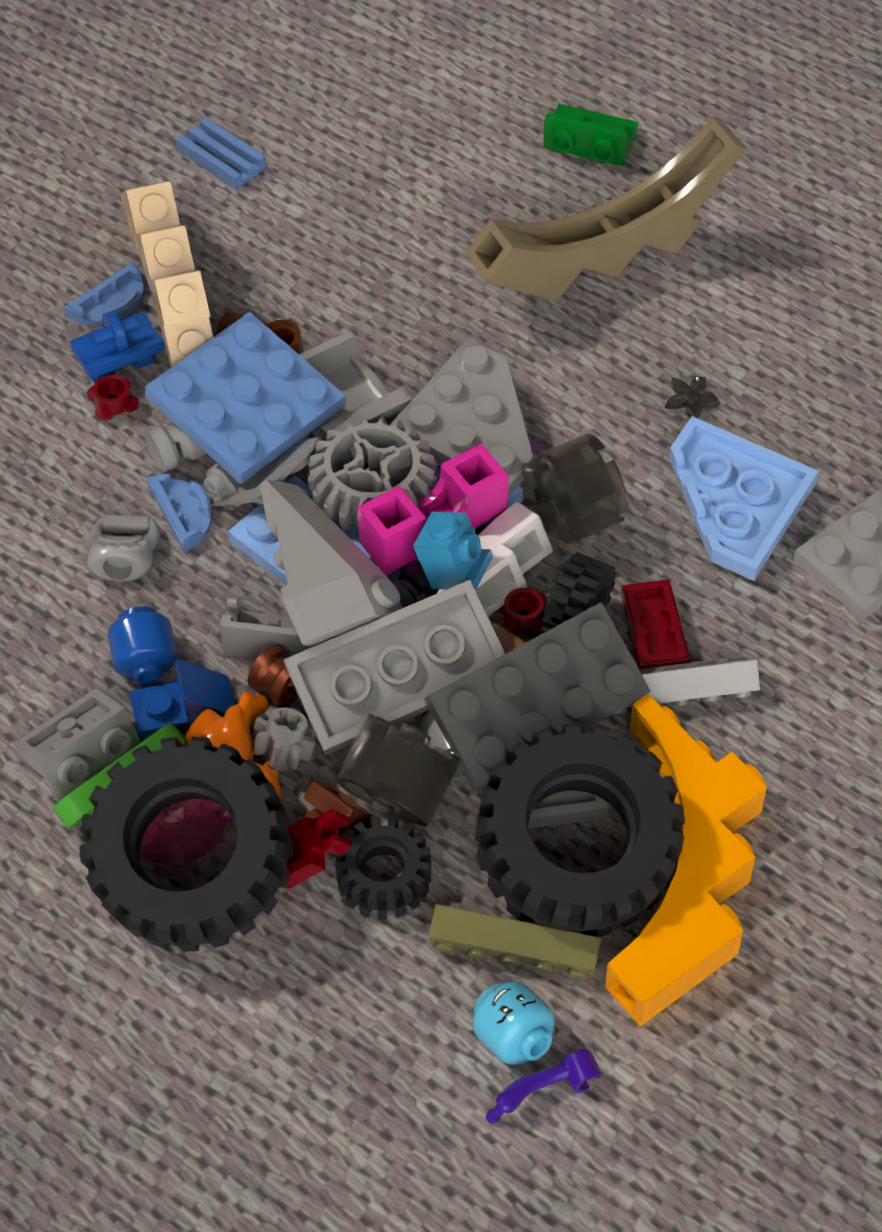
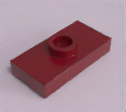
M670 579L622 585L621 598L638 669L690 663V656Z

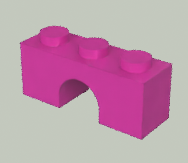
M479 444L441 464L440 479L428 497L418 500L420 507L413 503L400 486L358 506L359 542L382 572L388 575L418 559L413 545L431 512L467 513L473 529L501 515L508 509L509 475L482 444Z

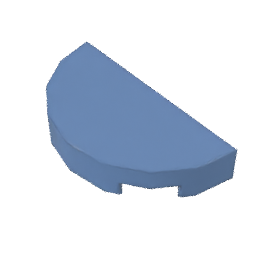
M131 262L64 307L66 317L79 324L95 327L104 326L102 315L110 311L116 314L119 321L128 318L140 307L144 296L141 272Z
M171 474L146 477L148 487L183 554L198 546L209 533L213 519L207 492L199 483L193 480L189 483L185 480L171 479Z

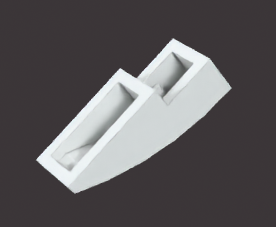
M517 501L478 535L481 548L491 549L493 558L476 589V593L488 617L504 605L505 598L511 591L518 588H527L528 586L523 574L553 552L540 516ZM439 589L438 593L444 591L445 589Z

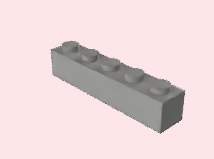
M751 655L639 669L651 690L648 694L658 704L671 702L672 706H683L690 704V699L702 698L703 702H713L720 700V695L732 694L734 698L751 696V691L760 690L758 662ZM639 699L631 702L630 704L624 706L623 708L615 711L612 714H622L628 712V708L632 707L633 703H635Z

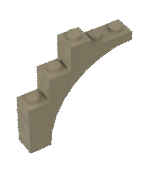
M712 117L682 151L663 168L631 190L600 206L573 216L555 220L514 223L490 219L465 254L487 283L557 301L583 268L617 277L643 244L670 253H677L702 222V219L696 212L747 148L723 121Z

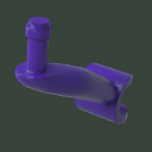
M577 1050L565 1057L561 1064L515 1080L496 1097L497 1105L486 1113V1120L491 1124L497 1123L505 1112H514L532 1092L567 1079L575 1093L587 1091L590 1088L587 1080L600 1078L603 1075L590 1050Z

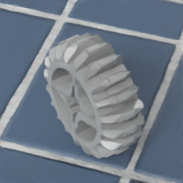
M363 416L360 424L356 426L344 421L341 432L329 429L326 441H317L316 448L314 449L315 454L310 456L308 463L310 475L308 476V487L313 495V501L321 510H324V513L332 521L339 519V524L342 526L343 531L353 525L358 526L359 530L358 506L397 486H400L413 503L420 507L418 500L428 497L437 485V462L434 460V455L431 454L428 441L420 440L417 429L405 431L401 420L392 426L387 425L383 416L377 423H368Z

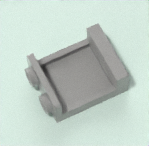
M352 331L327 339L322 344L299 354L346 395L345 407L307 435L309 438L320 437L323 441H326L329 429L341 432L344 421L356 426L360 424L363 416L368 423H377L383 416L387 425H390L411 402L410 398L401 388L390 393L360 357L357 337Z

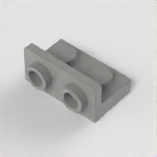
M95 688L14 742L13 745L20 759L44 777L53 797L61 801L76 788L140 744L141 741L126 709Z

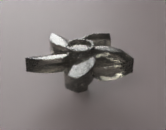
M705 376L696 377L692 380L690 386L683 380L671 378V387L676 394L668 399L665 409L685 407V414L690 420L692 416L699 419L702 409L710 410L720 405V401L715 394L706 390L707 381Z

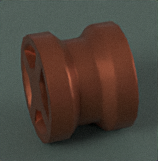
M271 645L253 663L247 679L248 686L258 693L267 692L270 694L271 701L280 708H287L298 698V694L284 665L283 659L287 658V652L277 645Z

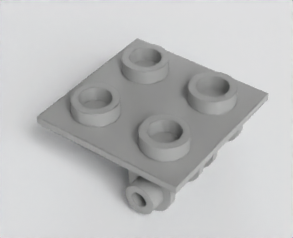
M320 437L300 440L243 484H240L216 462L206 471L207 478L203 481L208 491L215 495L219 494L210 504L214 507L225 505L238 507L244 503L252 502L263 504L260 484L266 479L282 482L289 474L296 473L304 468L310 461V453L316 448L317 441L323 440Z

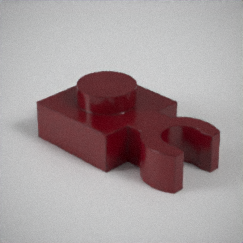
M328 810L318 820L305 817L291 825L289 834L293 840V857L289 858L287 862L290 876L286 889L292 888L325 870V855L329 853L342 855L350 849L351 841L336 835L341 826L349 823V816L335 810Z

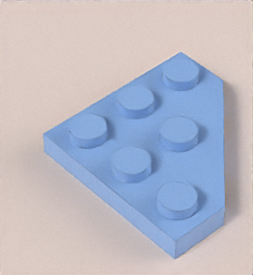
M693 416L670 448L669 460L710 561L755 581L817 483L819 471Z

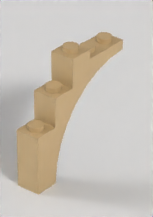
M171 181L129 189L121 192L120 196L128 232L139 253L156 308L170 366L173 367L211 340L213 334L201 272L195 270L185 225L180 226Z

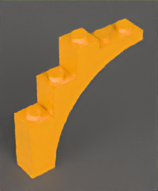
M649 694L633 703L630 731L647 753L653 752L663 763L659 771L661 777L672 776L678 788L674 801L683 805L685 822L681 828V834L685 837L682 852L678 858L676 873L661 906L640 935L607 964L605 988L640 1027L739 954L743 935L741 922L730 907L721 903L751 881L755 862L753 850L742 835L734 832L762 813L767 786L759 771L750 764H744L733 752H730L716 762L707 745L700 740L695 741L681 727L675 713L666 706L661 707Z

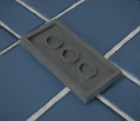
M600 602L424 698V701L470 785L475 790L488 783L489 776L496 764L506 761L507 752L519 741L524 742L526 745L531 744L533 733L549 728L553 736L560 735L563 724L579 723L581 731L648 694L651 690L605 607Z

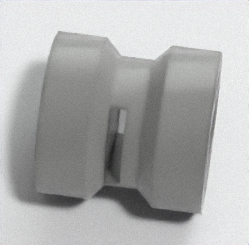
M173 422L166 427L157 425L144 431V439L148 451L162 473L177 468L179 462L186 458L196 460L207 454Z

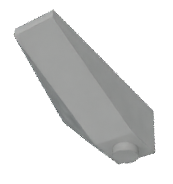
M267 479L260 484L268 529L278 537L280 549L274 553L276 567L285 570L287 584L281 589L283 603L303 645L316 646L402 609L399 602L400 594L394 584L389 581L388 577L298 485Z

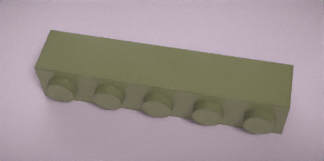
M435 904L428 935L430 944H434V948L441 952L454 953L455 949L468 951L467 955L478 960H487L488 956L501 958L500 962L502 964L512 967H520L521 963L534 965L533 969L538 972L553 974L554 970L567 972V977L580 981H586L587 976L595 978L601 950L600 937Z

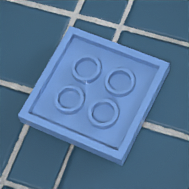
M248 312L145 386V398L240 484H243L344 408L346 398L345 394L251 312Z

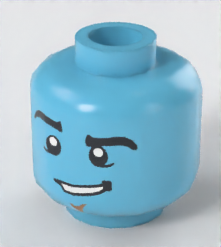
M517 981L494 984L482 992L474 1005L473 1030L477 1038L500 1061L509 1065L523 1064L529 1060L534 1061L542 1057L551 1046L555 1016L551 1008L528 986Z

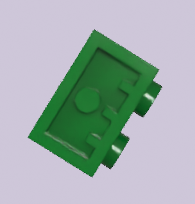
M558 104L554 114L547 113L544 119L543 148L624 167L638 134L639 122Z

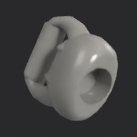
M105 515L98 519L90 529V549L87 555L89 570L96 576L111 581H132L143 577L152 566L153 550L156 548L161 535L156 521L150 518V516ZM112 534H143L144 536H113Z

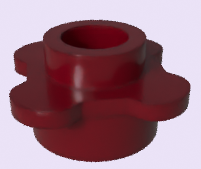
M106 375L99 378L88 389L87 398L89 401L94 402L96 406L95 415L98 419L108 421L115 415L123 412L132 413L138 409L139 399L132 396L130 392L131 384L128 379L120 375Z
M518 588L511 591L506 596L504 605L500 607L504 611V619L501 621V626L515 635L519 632L528 631L542 634L543 626H541L544 618L543 612L545 605H547V598L530 588ZM520 612H527L528 615L523 616V615H520L519 613H520Z

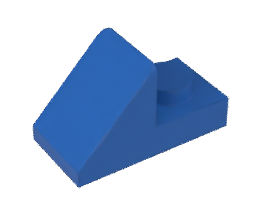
M175 660L178 681L129 691L140 741H144L171 722L175 724L181 733L188 732L196 718L207 709H211L221 717H224L226 711L235 705L229 677L183 660Z

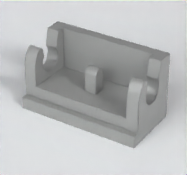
M227 598L228 615L222 614L219 624L223 656L256 660L266 648L271 645H277L287 652L288 658L314 647L302 644L290 617L241 611L238 598Z

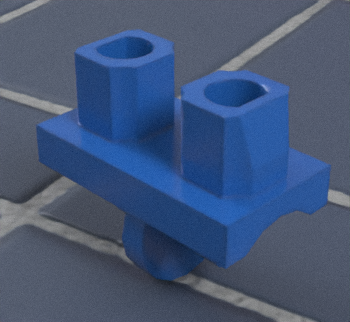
M113 311L107 312L102 315L103 328L70 340L72 352L89 379H92L94 383L103 376L115 375L116 369L128 364L138 368L150 365L155 361V353L165 350L164 340L154 330L145 311L120 321Z

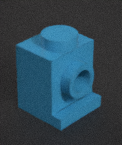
M431 512L413 545L432 589L447 590L471 580L476 591L493 558L491 549L481 548L480 538L475 534L467 513Z

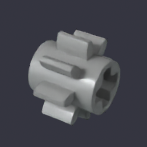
M292 708L273 709L270 711L268 721L257 718L252 732V738L255 741L253 755H259L263 764L269 761L271 769L278 771L297 769L299 758L307 761L311 760L316 740L312 738L314 730L301 712Z

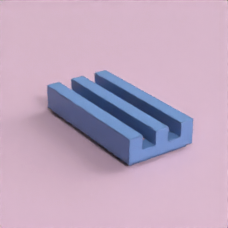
M206 117L200 121V129L193 126L188 130L187 138L181 135L176 139V146L179 152L236 190L266 168V157ZM199 143L200 145H202L203 147H205L206 149H208L209 151H211L212 153H214L215 156H213L212 154L208 153L207 151H205L204 149H202L201 147H199V146L196 145V144ZM225 163L231 164L232 166L240 170L242 173L237 172Z

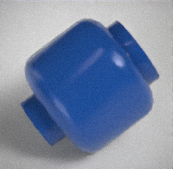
M146 606L129 608L120 613L118 619L109 628L108 640L112 664L115 671L123 677L131 678L137 684H150L159 681L163 677V673L167 672L175 664L177 652L170 620L161 613H157L155 609Z

